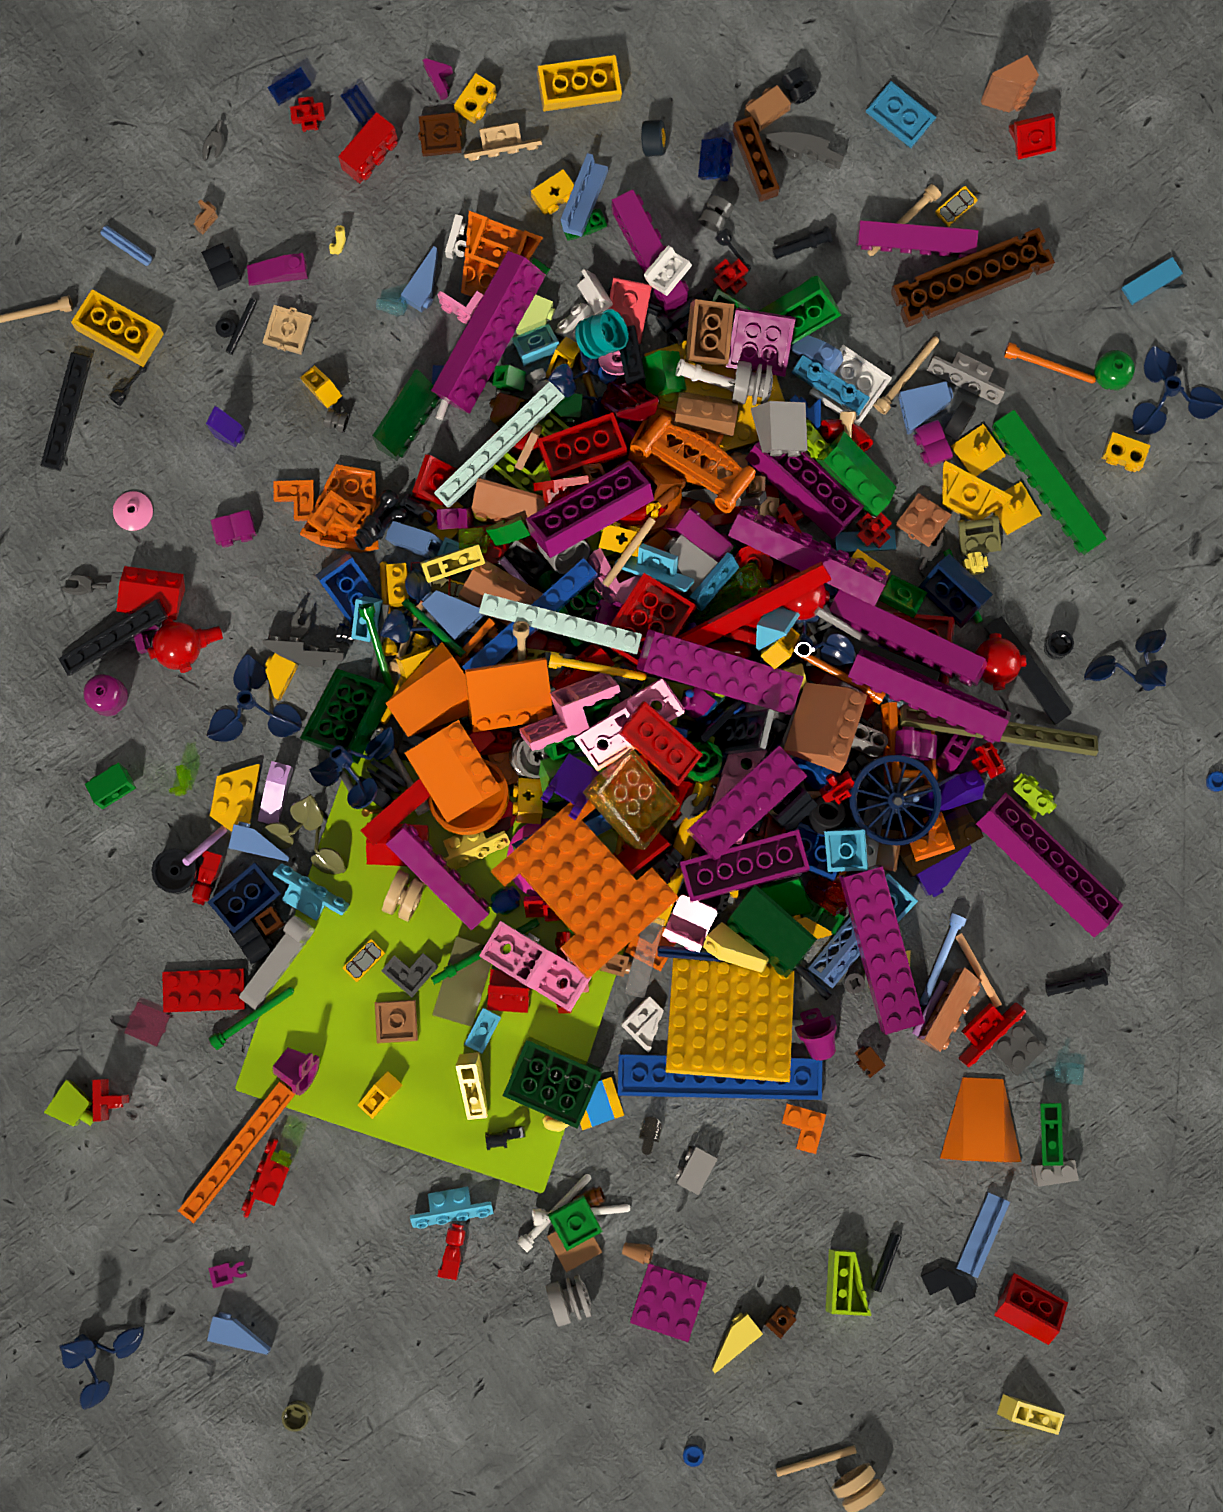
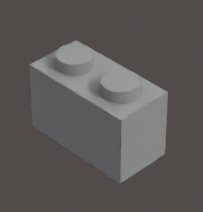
M695 1146L694 1150L689 1149L685 1157L687 1163L684 1168L680 1166L675 1178L678 1179L676 1182L678 1185L699 1195L718 1159Z
M1074 1159L1063 1160V1166H1042V1163L1031 1165L1033 1182L1037 1187L1079 1181Z

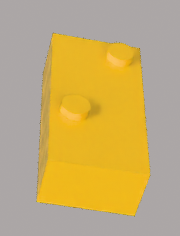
M616 55L541 65L537 68L543 112L621 100L622 90Z
M93 289L71 321L76 331L144 367L164 335L157 324Z

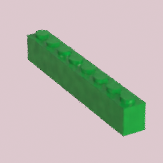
M1012 410L996 421L992 426L993 435L997 440L1003 442L1006 453L1009 456H1013L1016 460V467L1020 472L1026 474L1028 477L1027 482L1032 488H1036L1041 502L1049 506L1051 516L1056 521L1059 520L1063 526L1061 527L1062 531L1074 541L1073 546L1077 552H1082L1083 555H1086L1102 544L1107 538L1016 411Z

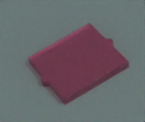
M137 1002L132 1015L129 1016L130 1020L124 1033L157 1047L163 1033L166 1032L165 1028L171 1015Z

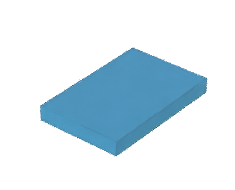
M892 81L889 82L866 110L868 115L910 148L915 145L936 120L935 115Z

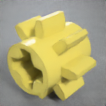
M981 552L967 554V559L962 561L963 567L972 575L984 573V568L988 566L987 556L982 557Z

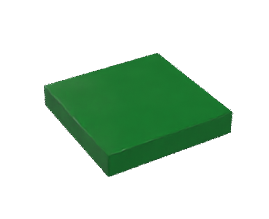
M892 574L878 600L914 618L927 592Z
M799 875L761 885L760 889L789 915L796 916L812 912L811 902Z
M584 1195L547 1214L566 1251L603 1232Z

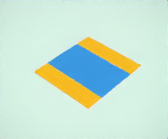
M612 1077L598 1081L580 1122L582 1130L624 1116Z

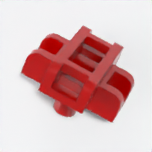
M313 96L298 98L299 105L290 107L292 123L302 124L303 132L318 130L317 121L325 120L323 102L314 103Z
M725 259L714 268L718 276L713 279V282L723 292L730 289L736 295L738 291L747 286V282L742 277L749 270L740 259H737L733 264H730Z
M785 503L777 508L780 514L777 516L780 524L783 525V521L786 520L789 525L795 528L794 531L802 533L796 521L804 517L801 510L791 514Z
M882 512L876 518L867 513L856 523L857 527L861 530L856 537L866 547L873 542L877 548H880L891 538L885 530L892 523Z
M991 742L975 748L979 757L972 760L971 763L979 775L987 771L992 779L1005 772L1004 761L1000 759L997 748L995 749Z
M848 771L836 778L833 774H829L826 777L829 783L819 789L822 798L829 803L835 800L839 805L841 801L852 796L849 789L853 787L854 781Z

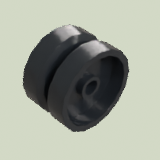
M175 848L168 849L160 853L153 861L151 869L152 878L157 887L165 892L173 894L187 893L198 883L199 863L195 859L190 865L186 866L183 863V859L190 853ZM174 868H178V873L173 875Z

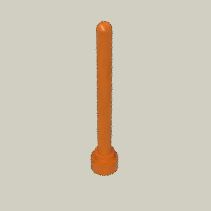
M1009 342L1006 347L1004 358L1010 360L1012 358H1020L1089 383L1096 382V377L1021 351L1016 344Z
M811 654L807 657H800L869 694L872 701L880 704L886 693H876L870 689V686L864 683L863 685H858L852 682V678L848 677L847 673Z

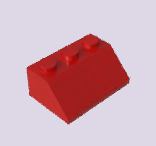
M124 566L119 582L117 612L132 614L152 601L159 599L168 615L167 619L177 620L185 592L184 574Z
M398 824L374 846L366 838L367 865L407 866L386 845L387 839L403 824ZM407 824L417 830L418 836L423 841L429 842L430 827L428 825Z
M645 828L637 835L639 837L638 840L634 843L631 840L621 847L623 851L618 855L615 852L613 853L631 875L670 846V843L655 828L651 830Z
M1013 1273L998 1301L994 1315L1049 1345L1061 1330L1068 1302Z

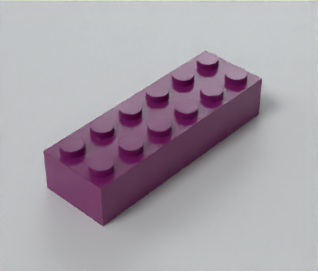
M632 189L612 199V214L645 274L648 267L655 262L667 246L662 245L660 232L657 228H653L651 215L648 211H644L641 196L639 194L636 195ZM680 280L667 296L653 287L652 290L660 305L664 307L666 315L687 302L689 288L684 280Z
M758 442L745 458L832 539L843 531L864 508L862 503L805 451L801 452L800 456L789 457L788 453H782L781 456H770V453H762L760 442Z
M628 461L527 517L526 521L531 536L549 558H552L654 501V497L648 480L631 461Z
M778 746L686 831L713 860H717L803 781L807 775Z
M799 830L730 848L717 860H713L709 855H704L680 862L690 903L810 870Z

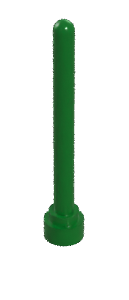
M363 604L358 607L359 614L366 620L385 686L393 693L395 688L373 618L376 612L374 604Z
M288 987L224 1032H215L209 1036L208 1039L216 1050L225 1046L226 1039L294 993V989Z

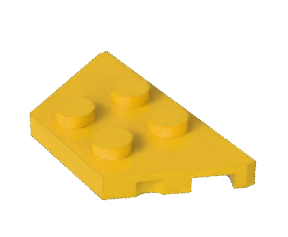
M947 461L943 463L942 505L971 521L985 519L1013 498L1008 493Z
M260 764L219 775L216 778L210 816L231 832L233 824L238 825V822L251 823Z

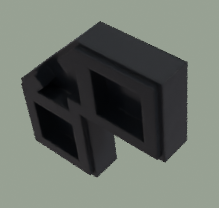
M940 1267L921 1275L929 1295L948 1287L957 1306L976 1297L968 1279L964 1276Z

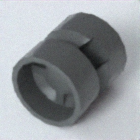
M712 195L706 205L708 209L703 210L698 221L705 228L720 233L726 223L725 219L729 218L734 207L724 198Z

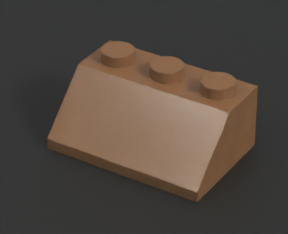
M697 299L690 303L685 362L701 365H728L734 304Z
M680 391L674 425L685 429L733 436L738 403H733L730 399Z

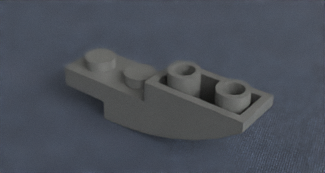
M777 132L768 134L765 144L768 145V148L773 151L779 150L786 153L785 155L790 159L795 160L797 158L801 160L803 154H806L811 160H819L824 162L828 168H837L839 170L844 160V156L828 149L830 141L814 135L799 132Z
M268 635V639H263V644L271 651L302 665L323 668L324 660H344V652H341L340 648L328 647V651L320 650L319 646H308V649H304L305 641H300V637H288V640H280V636Z

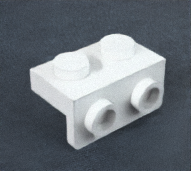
M668 245L655 262L648 267L644 277L651 287L667 296L692 265L690 261L676 254L673 248Z
M583 303L575 305L570 311L571 314L559 322L558 328L555 330L557 335L563 338L568 337L577 342L575 330L578 322L591 315H595L590 306Z

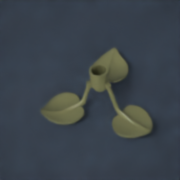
M311 794L291 806L290 813L299 822L292 831H289L287 825L280 822H273L263 827L261 831L262 836L280 849H288L293 845L294 838L291 835H294L302 826L309 831L315 829L314 851L316 854L311 857L313 865L318 870L327 874H340L347 870L343 858L337 851L331 848H322L320 850L318 848L324 814Z

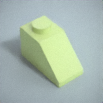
M535 295L516 329V334L521 335L547 324L548 319L552 320L555 313L553 301Z

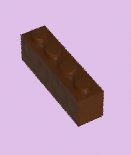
M753 117L734 122L732 131L759 202L778 196L780 188Z

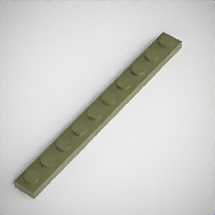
M906 705L901 707V726L983 738V735L978 733L973 735L966 732L964 727L960 725L952 726L946 723L944 718L939 716L938 718L931 717L926 714L927 711L921 708L916 710ZM1008 722L1000 739L1002 742L1096 756L1099 752L1096 735Z

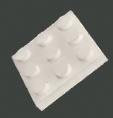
M842 345L839 350L844 361L834 375L848 384H853L856 389L870 397L859 416L856 414L854 423L859 426L892 377ZM814 387L809 392V395L819 400L821 398L822 404L839 415L842 411H850Z

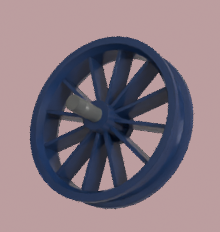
M887 755L872 760L858 772L854 779V785L850 790L852 795L849 797L850 809L856 824L860 829H865V834L870 838L883 844L905 845L922 838L933 827L940 813L941 793L936 778L925 765L907 756ZM887 762H903L896 789H893ZM883 763L891 789L889 791L869 773L873 768ZM906 763L918 768L921 772L902 791H899ZM924 774L931 785V789L904 796L903 794ZM869 775L886 792L885 796L859 790L864 777ZM862 792L884 798V802L858 809L857 793ZM933 792L932 808L905 801L909 797ZM885 804L886 807L866 826L859 815V811ZM903 804L931 810L926 823L922 825L903 807ZM900 808L921 827L909 836H906ZM888 809H891L884 837L871 831L869 828ZM894 810L898 814L904 836L902 838H887Z

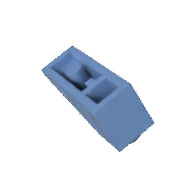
M434 246L401 293L402 300L420 312H423L425 308L428 309L433 302L432 297L438 251Z
M809 335L790 347V351L799 357L804 355L813 362L820 363L824 369L832 374L836 372L844 361L840 350L825 341Z
M238 822V825L233 824L228 848L283 861L289 860L287 855L255 829L250 828V824Z
M219 1312V1315L215 1314L213 1316L207 1341L266 1355L270 1353L271 1348L237 1319L231 1318V1314Z

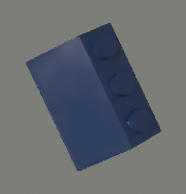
M950 554L937 563L918 587L926 591V596L948 617H953L955 623L960 628H963L993 595Z
M254 863L210 899L208 904L229 929L235 933L281 893L257 863Z

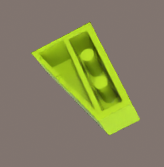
M829 1249L825 1311L830 1314L872 1316L868 1308L867 1296L863 1288L856 1253L851 1250Z

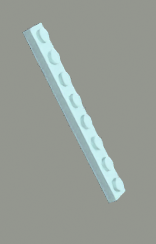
M548 382L444 482L434 494L446 507L450 508L477 482L478 478H481L564 398V395L551 382Z
M486 593L483 595L479 613L514 623L525 621L529 624V627L633 654H638L642 634Z

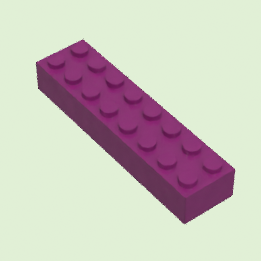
M510 251L507 252L431 390L453 407L470 414L546 274L525 257Z
M751 506L742 507L728 536L800 571L822 561L832 579L826 582L827 584L873 606L876 605L888 579V575L885 574L884 570L878 567L873 569L867 566L868 563L859 558L855 560L849 557V554L843 550L836 551L831 548L830 544L824 541L819 543L813 540V537L808 533L794 531L795 528L786 523L782 525L776 522V519L770 515L763 516L758 513L757 509Z
M840 589L829 608L833 616L849 624L859 632L866 633L879 644L883 641L888 645L889 649L895 652L901 650L906 654V657L914 661L918 658L922 660L923 665L931 669L937 667L942 671L943 675L949 678L956 676L962 684L968 687L972 685L977 687L986 669L987 661L985 658Z
M649 629L636 668L650 674L788 715L793 713L804 676L778 668L774 669L768 665Z
M863 648L858 653L848 677L852 678L851 681L858 685H863L864 683L870 686V689L876 693L881 694L884 692L889 694V698L898 702L900 700L905 701L913 709L919 710L921 708L927 711L926 714L931 717L938 718L939 716L944 718L946 723L952 726L960 725L964 727L966 732L973 735L976 733L983 735V739L991 743L995 741L1000 742L1011 716V713Z
M1006 792L976 823L982 832L987 834L1011 860L1016 862L1027 875L1039 884L1057 904L1065 909L1093 937H1096L1109 926L1123 907V904Z
M877 864L868 867L867 871H853L839 875L881 1032L887 1035L925 1024L883 866Z

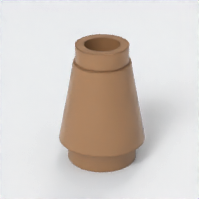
M625 1242L622 1254L642 1264H650L654 1248L649 1247V1244Z

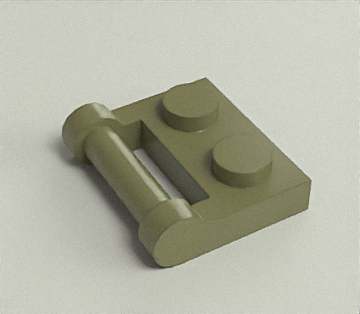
M993 515L987 519L966 522L964 520L957 521L961 556L974 552L988 553L1001 551L998 515ZM992 526V531L966 534V529Z

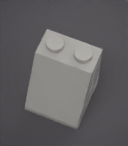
M768 401L751 408L762 453H770V456H781L782 453H788L789 457L800 456L801 452L807 451L805 402Z
M680 535L677 538L673 537L663 549L666 550L665 552L678 556L677 573L694 579V584L686 592H683L685 598L690 600V595L718 562L684 536Z

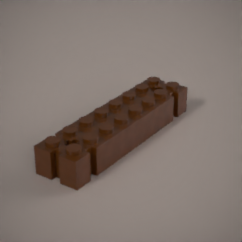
M1038 227L1024 233L1021 240H1019L1018 236L916 276L912 284H909L908 280L894 285L891 295L896 306H902L900 316L905 327L908 328L920 323L924 315H926L927 319H930L1027 280L1034 271L1037 276L1051 270L1055 262L1050 250L1043 249L1045 239L1040 228ZM915 297L920 298L921 302L915 301Z

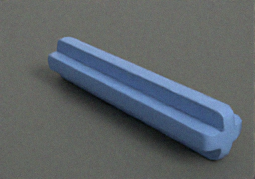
M103 227L100 233L107 240L145 266L152 262L153 258L110 227Z

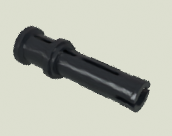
M826 225L824 229L815 232L810 231L807 233V236L773 247L772 251L777 260L811 247L815 249L817 245L833 242L829 227Z
M1100 968V971L1084 972L1079 977L1045 984V990L1048 997L1081 988L1090 990L1092 987L1102 984L1107 986L1108 978L1105 969Z

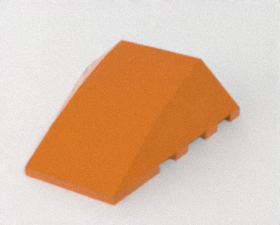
M469 211L461 293L473 297L476 291L484 295L508 251L529 260L543 237L512 228Z
M336 464L300 535L320 546L362 553L379 549L378 541L364 550L359 549L354 541V537L357 535L356 531L360 528L365 517L370 515L377 505L375 471ZM330 490L364 513L352 531L336 519L325 534L308 523Z
M441 642L386 702V705L408 737L469 716L466 675Z
M962 1077L940 1159L1021 1162L1003 1079Z

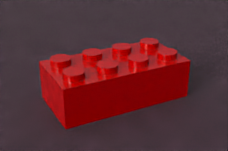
M613 412L537 439L538 447L551 480H558L583 471V465L603 464L627 455V448Z

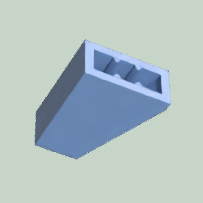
M947 381L899 393L898 399L907 434L914 432L916 428L922 426L950 404L953 392L951 387H948Z
M392 521L385 538L394 546L427 559L437 557L443 543L441 539L430 532Z
M437 590L434 593L429 592L423 598V608L455 642L485 616L479 613L480 608Z

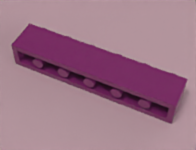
M860 220L857 227L856 246H861V250L872 251L873 247H879L881 252H892V249H900V253L912 254L913 250L920 251V255H931V252H937L941 257H951V254H959L958 258H964L976 253L978 230Z
M404 823L387 839L386 845L470 930H473L489 915V903L483 897L479 898L475 894V889L469 883L465 884L460 879L461 875L457 870H451L446 865L447 861L442 855H436L432 850L431 844L426 840L423 841L413 826H408Z

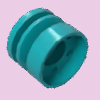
M607 309L580 320L576 326L575 336L583 354L590 359H597L608 353L623 349L628 342V329L623 317L613 309Z

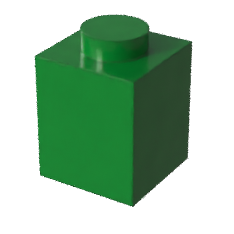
M510 365L496 366L492 385L503 390H510L511 392L523 391L526 372Z

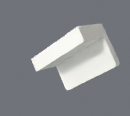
M583 269L581 272L585 278L577 286L596 315L610 308L613 303L596 275Z

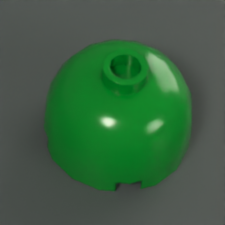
M1111 350L1104 353L1096 361L1094 376L1097 383L1104 389L1118 391L1125 388L1133 379L1135 365L1132 358L1126 352Z
M700 742L691 743L703 754L687 775L694 781H710L721 770L722 753L718 746L712 742H707L708 744Z

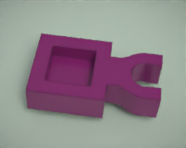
M244 1261L236 1263L233 1267H230L229 1262L209 1267L213 1288L234 1283L233 1277H247V1272H238V1267L245 1265Z

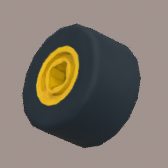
M649 120L642 123L641 141L643 153L646 157L665 155L666 130L663 120Z

